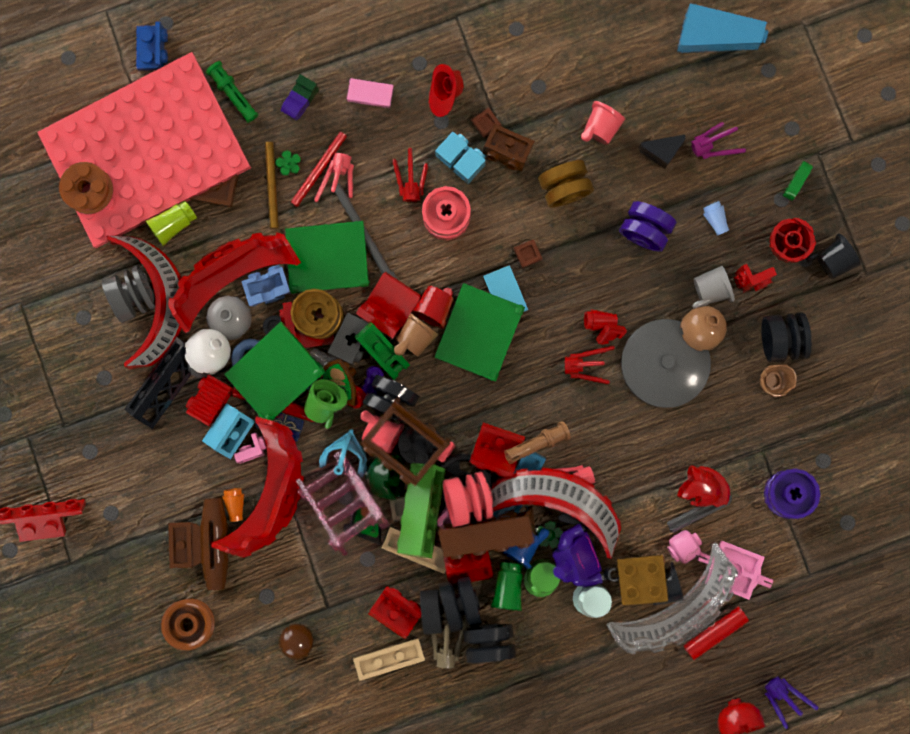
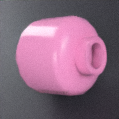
M683 530L670 538V546L667 549L675 562L680 561L686 564L700 555L701 549L699 546L702 545V542L696 533L691 534L689 531Z

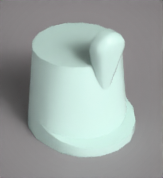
M601 584L590 587L577 586L573 593L575 608L587 617H602L611 608L610 593Z

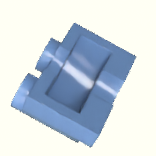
M280 265L268 268V273L261 275L260 272L250 274L248 279L242 281L249 306L254 307L263 302L269 304L285 298V294H291L284 269Z

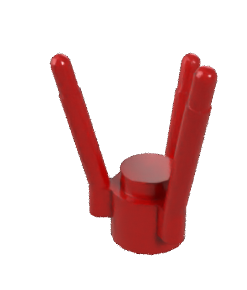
M408 148V182L405 183V187L403 186L397 160L393 159L392 162L399 186V196L403 197L404 202L420 201V196H424L428 164L425 163L423 166L418 187V183L413 182L412 148Z
M609 346L578 354H570V357H565V374H571V378L609 384V380L579 373L583 372V367L603 366L605 365L604 361L583 362V359L578 358L611 351L615 347Z

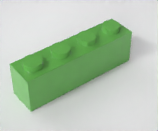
M411 463L410 471L416 475L425 464ZM432 465L416 486L412 483L407 486V492L404 497V512L401 517L400 537L397 541V553L432 559L445 468Z

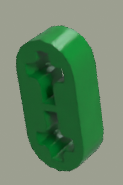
M805 161L800 164L782 195L784 198L791 202L795 199L813 168L811 164Z

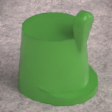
M316 380L310 388L304 412L314 422H326L324 427L329 429L333 424L335 411L342 409L346 405L348 400L347 394L341 387L330 380Z
M549 559L536 560L531 564L532 568L527 569L524 575V584L530 594L536 597H545L550 595L560 582V579L553 573V569L557 565Z

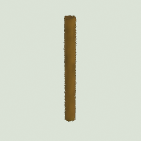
M265 142L270 229H279L273 142Z

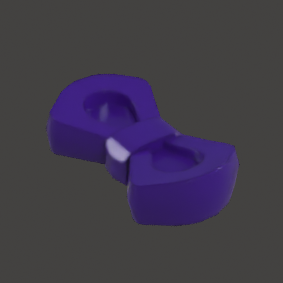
M371 366L366 369L367 378L364 380L365 384L361 388L365 394L369 392L377 394L371 384L376 375L384 376L383 371L378 366Z

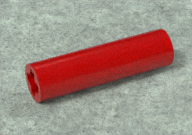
M738 606L688 641L683 647L694 661L748 623L749 619Z

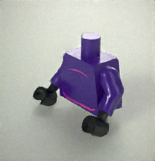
M577 524L561 534L558 547L553 552V558L557 565L554 567L553 573L558 579H562L565 583L572 582L573 585L580 587L601 584L603 580L612 582L619 580V577H610V573L613 570H618L616 568H606L604 573L600 574L602 568L588 532L585 531L589 529L585 524Z

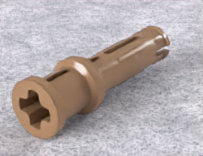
M561 421L557 423V426L549 430H542L540 435L505 450V458L509 464H512L542 448H552L562 440H569L571 438L570 431L567 425Z

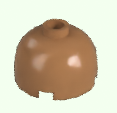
M710 306L692 309L681 321L684 341L697 351L714 349L723 341L727 332L726 320L723 314Z

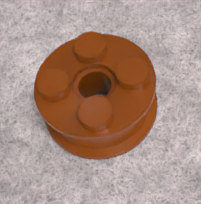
M79 162L65 170L59 182V192L63 201L74 210L83 214H95L103 210L111 201L113 184L109 175L97 165L89 162ZM86 184H90L89 191L83 193V187Z
M193 598L173 603L165 611L161 622L162 634L165 640L172 647L179 650H193L202 646L211 638L215 628V618L210 607L204 602ZM185 618L193 621L192 630L184 628L183 621Z

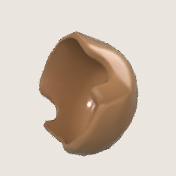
M771 364L760 375V386L765 393L772 397L786 396L790 390L796 387L797 375L794 369L787 364Z

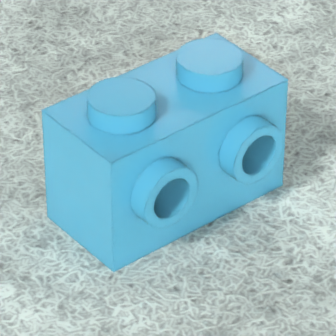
M226 403L202 441L215 451L231 459L255 421Z

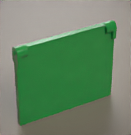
M364 221L285 229L286 239L301 262L299 265L288 264L291 294L302 293L310 289L324 291L369 287Z
M463 283L435 358L496 382L525 307Z
M280 322L224 375L258 413L260 418L273 421L312 383L325 373V370L285 324Z

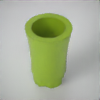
M183 201L179 205L176 204L145 222L161 245L164 246L176 234L189 226L190 222L195 220L197 216L188 203Z

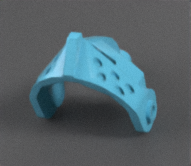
M349 429V432L324 449L319 459L320 468H324L327 465L328 457L332 450L342 449L338 465L334 468L335 474H342L344 471L345 455L347 450H349L359 458L358 474H360V477H364L368 468L366 466L367 456L365 450L353 434L354 430Z

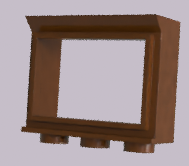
M397 397L364 437L361 444L369 455L379 457L384 467L398 472L403 482L408 485L412 483L416 486L450 445L451 439L448 437L444 439L440 436L434 426L431 424L426 425L418 418V414L415 411H409L402 406L400 399ZM393 413L438 447L416 475L372 441L373 437Z

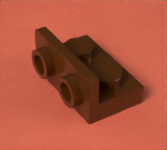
M494 124L484 145L483 154L492 162L498 161L505 164L511 170L523 171L535 141Z

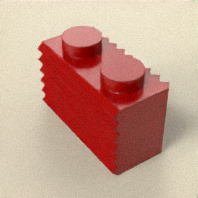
M208 374L207 378L203 377L197 386L200 390L196 396H192L186 404L188 410L186 413L211 427L230 398L233 388Z

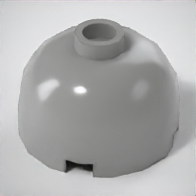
M224 296L212 302L208 308L206 319L209 329L221 332L227 340L231 341L239 339L248 331L251 326L252 317L250 309L245 302L237 297Z

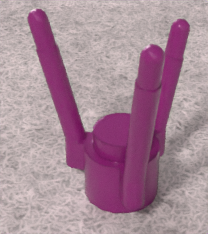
M721 122L702 135L694 137L695 140L691 141L695 156H702L704 160L714 156L745 153V148L710 152L713 149L712 142L737 131L738 127H733L709 138V135L724 126V123Z

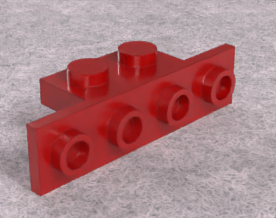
M69 499L65 502H46L41 505L27 504L17 508L3 507L0 509V524L15 523L20 542L63 537L66 534L63 517L81 515L86 501L85 499Z

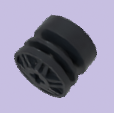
M799 312L795 316L789 313L785 317V322L781 315L763 317L761 325L762 345L765 357L769 363L783 362L786 360L787 355L792 360H797L798 358L808 359L810 357L812 347L811 330L805 313Z

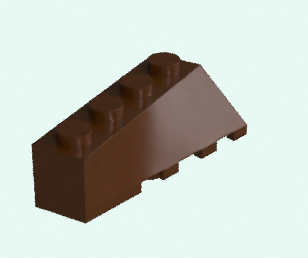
M533 505L525 506V511L519 513L512 509L505 511V513L496 518L493 515V518L486 520L483 516L479 522L473 523V520L470 519L469 524L453 527L452 523L441 525L438 532L444 558L459 559L464 557V554L470 553L478 556L485 554L489 550L503 552L508 550L509 547L518 546V548L530 547L536 538Z

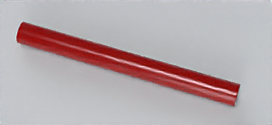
M339 132L290 203L295 207L300 205L347 137L343 132Z

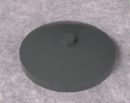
M660 319L646 323L630 336L624 346L621 356V371L624 381L629 390L639 400L648 405L659 408H672L691 401L702 391L709 378L711 368L709 351H697L684 341L682 337L684 333L680 321Z

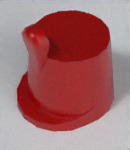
M428 286L413 308L412 313L425 323L443 329L454 300L452 297L453 291L450 288L441 290L434 286Z

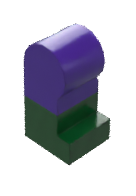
M300 74L289 96L284 101L281 112L297 121L319 91L317 84Z

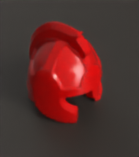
M691 465L687 471L688 480L680 486L677 497L688 500L695 497V501H690V505L727 506L730 498V488L725 478L711 468Z

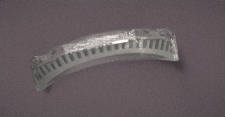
M715 542L712 544L710 560L704 573L697 583L683 596L684 601L675 602L666 609L640 620L609 622L607 627L617 644L630 654H636V651L651 650L653 653L664 650L665 646L674 642L679 645L697 635L699 631L709 626L720 615L719 609L725 601H730L733 595L731 589L735 577H738V570Z

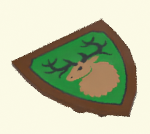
M341 358L330 361L323 367L325 373L319 380H330L336 383L347 394V403L355 406L356 388L352 377L356 374V370L353 367L349 368V363L343 362Z

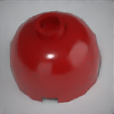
M799 218L782 220L773 228L769 238V246L773 255L785 263H797L806 259L813 252L816 245V239L813 234L814 230L806 221Z
M741 698L728 701V706L722 709L718 715L717 722L720 734L750 733L765 727L764 718L760 710L750 702H742Z

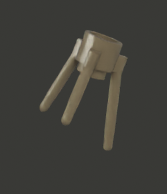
M466 616L463 619V629H466L467 626ZM445 624L444 647H441L440 650L438 649L436 634H431L434 650L433 659L437 660V667L454 668L455 661L459 660V651L464 637L463 629L459 632L454 652L453 648H449V624Z

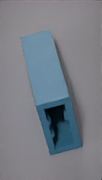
M690 3L686 12L677 52L757 50L761 43L766 42L768 30H765L767 22Z

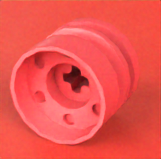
M482 472L475 473V482L471 474L466 475V486L462 485L458 477L443 480L445 503L453 527L469 524V513H473L477 522L482 520V513L486 520L493 518L492 494Z

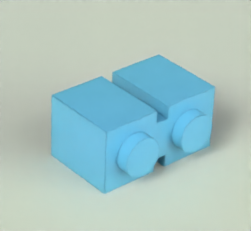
M452 132L435 150V156L448 168L453 166V172L469 184L485 166V155L479 149L469 147V142L463 135H456Z

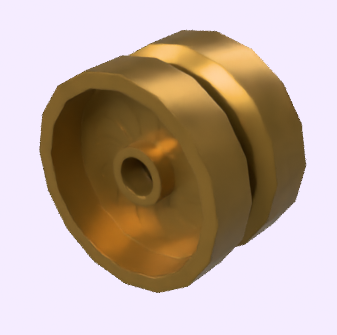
M575 160L558 165L538 177L541 188L543 190H550L545 195L549 208H556L576 202L593 193L594 187L591 180L583 178L588 172L583 160Z

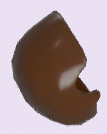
M301 624L287 626L279 639V647L282 654L292 660H300L307 657L313 647L314 639L312 632L305 625Z

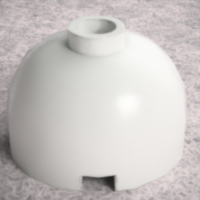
M202 329L193 334L185 343V359L190 367L198 373L215 374L224 368L230 359L231 348L229 341L219 331Z

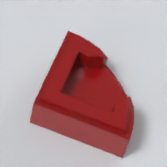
M606 323L596 340L598 344H609L608 341L622 338L627 333V330L624 326Z

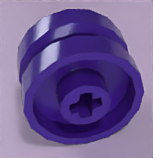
M634 201L628 211L631 219L624 220L619 232L626 239L641 247L662 252L668 242L665 235L672 233L677 223L676 220L665 211L653 205Z
M799 469L783 470L772 475L766 482L764 499L769 510L778 517L786 519L804 518L811 514L818 506L820 489L815 478L808 472ZM790 490H792L794 493L793 497L792 494L789 493Z

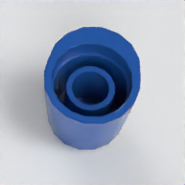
M543 528L530 547H509L508 550L502 553L527 569H531L532 566L529 563L539 544L548 537L549 531Z

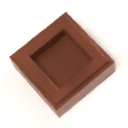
M487 108L471 120V123L483 139L489 136L494 124L502 126L490 108Z
M534 239L513 248L522 269L543 259Z

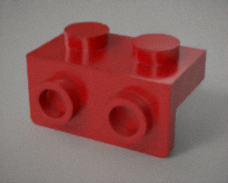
M745 264L735 272L734 280L739 289L742 288L743 292L753 288L755 291H759L771 284V279L777 273L774 267L752 275L748 265Z
M388 586L385 587L368 613L403 639L407 638L422 616L420 606L416 602L408 601L397 589L389 588Z

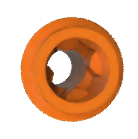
M242 488L224 490L222 498L229 521L237 522L243 520L244 493H242Z

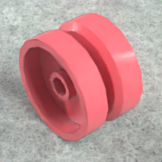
M443 186L434 189L427 195L423 202L422 217L425 228L431 235L438 239L451 240L462 235L469 226L471 208L469 200L463 192L454 187ZM447 211L451 215L448 216L446 214L445 216H443V213Z

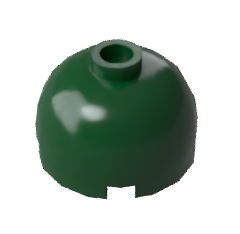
M391 455L402 465H404L402 457H400L399 455ZM378 457L371 463L369 469L366 470L365 480L368 482L371 492L379 498L396 500L395 496L400 497L402 494L404 482L400 479L398 472L384 467L381 463L382 460Z

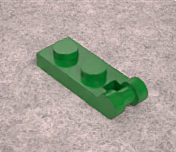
M372 322L367 324L355 336L356 340L393 380L399 377L398 374L403 369L406 370L410 366L402 355L398 356L394 353V346ZM397 360V363L391 368L390 365Z

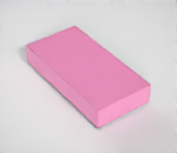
M350 78L347 101L390 108L394 87L389 84Z

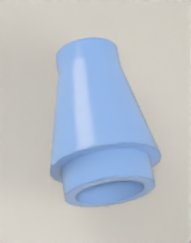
M717 201L703 208L705 212L703 215L717 235L729 231L724 205L721 206L720 202Z

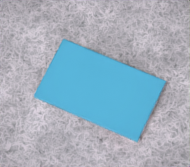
M510 265L483 276L490 294L518 305H523L525 307L524 312L528 310Z

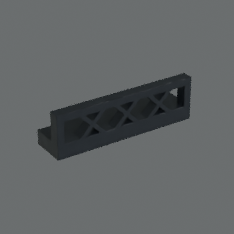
M177 337L124 409L132 417L151 429L154 428L191 376L188 371V364L184 365L183 360L186 354L185 342ZM180 371L181 378L179 381L171 383L170 377L172 374ZM167 389L168 396L166 399L158 401L157 395L159 392ZM154 408L155 414L150 421L142 417L147 409Z

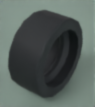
M438 589L421 591L420 602L423 632L425 635L442 633Z

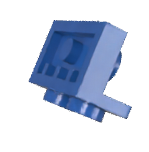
M155 22V26H137L136 68L138 71H156L164 67V63L168 62L167 50H164V42H167L168 34L167 29H164L161 22Z

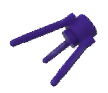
M777 676L764 687L767 690L765 695L773 705L785 729H788V724L775 698L778 701L784 699L799 716L803 715L796 704L788 697V690L813 709H819L816 704L792 687L784 678L780 679Z

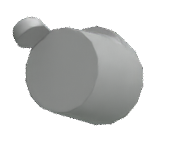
M723 266L694 278V284L700 301L692 305L693 309L723 300L731 303L735 301L729 278Z

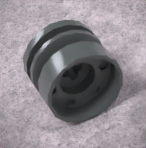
M138 265L132 267L133 276L128 270L123 272L125 282H122L117 275L102 280V287L108 303L121 323L136 317L135 306L143 314L147 313L146 304L151 310L155 309L154 289L150 280Z

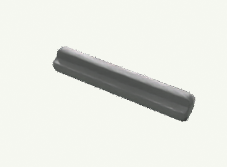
M713 505L707 507L698 506L668 521L667 525L671 532H676L724 508L725 505L720 507H714Z

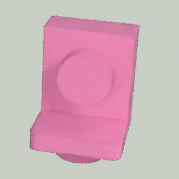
M252 433L251 437L255 447L247 445L239 448V453L234 454L236 463L242 464L264 456L266 444L263 436L259 437L257 433Z

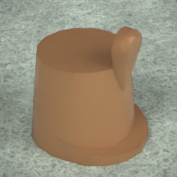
M411 313L396 337L399 344L395 346L394 353L401 356L408 349L416 356H419L434 341L438 334Z

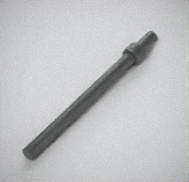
M338 183L335 193L351 221H361L342 186ZM364 226L366 247L382 274L387 272L398 280L394 271L391 272Z

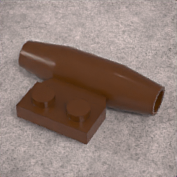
M204 499L201 525L194 522L168 523L170 568H192L202 563L206 589L222 590L225 589L229 553L213 548L211 544L228 536V524L223 499Z

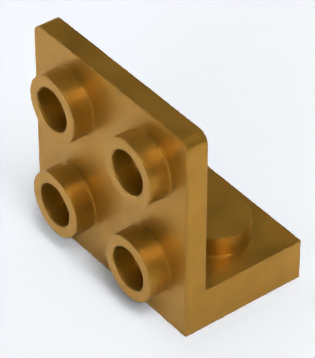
M664 555L617 560L622 605L668 601Z

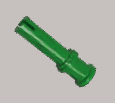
M215 62L206 70V75L211 76L217 84L219 91H224L246 122H252L258 117V113L235 86L233 76L227 74L222 67V62Z

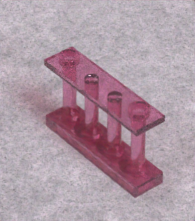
M341 450L334 454L337 462H339ZM345 456L343 463L344 471L341 475L346 474L348 477L345 480L346 483L319 502H316L312 493L338 476L334 473V468L308 486L300 478L296 480L300 487L297 490L304 501H309L331 537L328 540L329 544L335 552L340 550L344 556L348 552L343 543L369 525L378 523L382 529L390 525ZM349 491H357L359 495L355 497V501L330 518H326L322 511L324 508ZM360 507L368 508L369 512L365 518L337 536L332 528L334 525Z

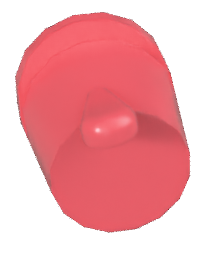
M594 101L592 104L593 111L584 132L581 134V138L585 142L593 138L602 144L608 145L625 121V118L612 107L602 102Z
M367 410L363 411L360 416L361 420L368 422L362 435V440L381 418L377 415L373 416ZM387 420L373 437L372 441L388 454H391L399 441L404 424L401 422L397 424Z

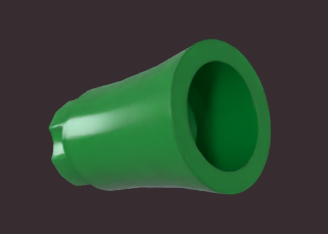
M500 563V571H498L491 608L522 611V565Z

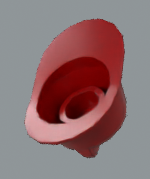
M446 64L436 66L432 75L429 106L432 113L437 117H444L449 114L455 98L461 95L464 88L461 72L459 70H452Z

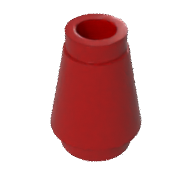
M593 309L584 313L585 329H590V331L603 329L606 323L615 325L618 323L617 314Z

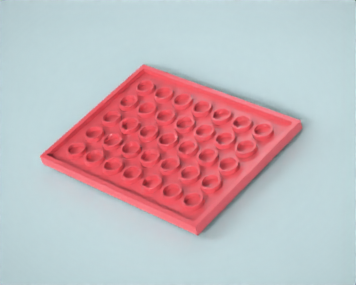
M193 52L37 132L60 179L67 168L79 162L93 163L105 171L111 178L113 195L111 201L103 210L95 214H83L76 211L94 248L108 243L107 235L121 236L146 223V220L165 212L174 205H179L183 201L187 202L190 200L189 198L195 195L198 196L210 190L209 188L216 187L219 183H224L236 174L239 175L251 169ZM86 184L83 187V193L89 191L90 184Z

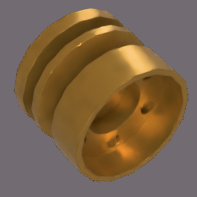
M310 289L299 294L291 308V318L295 327L311 338H330L338 332L344 319L343 308L339 301L327 292L319 289ZM316 312H321L324 315L323 319H318L315 316Z

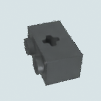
M347 313L328 350V354L337 359L341 358L343 362H347L351 366H354L355 362L359 363L364 354V351H362L363 346L359 342L357 344L352 343L349 346L347 339L348 337L353 338L354 335L356 336L369 323Z

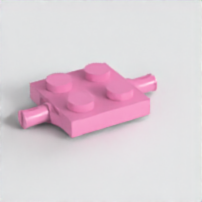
M720 541L719 548L732 563V577L726 590L727 592L750 600L752 591L757 584L769 589L772 585L764 581L773 583V579L761 575V566L765 557ZM701 552L699 555L701 557H698L697 561L710 565L709 574L705 582L708 583L715 565V554L712 557Z

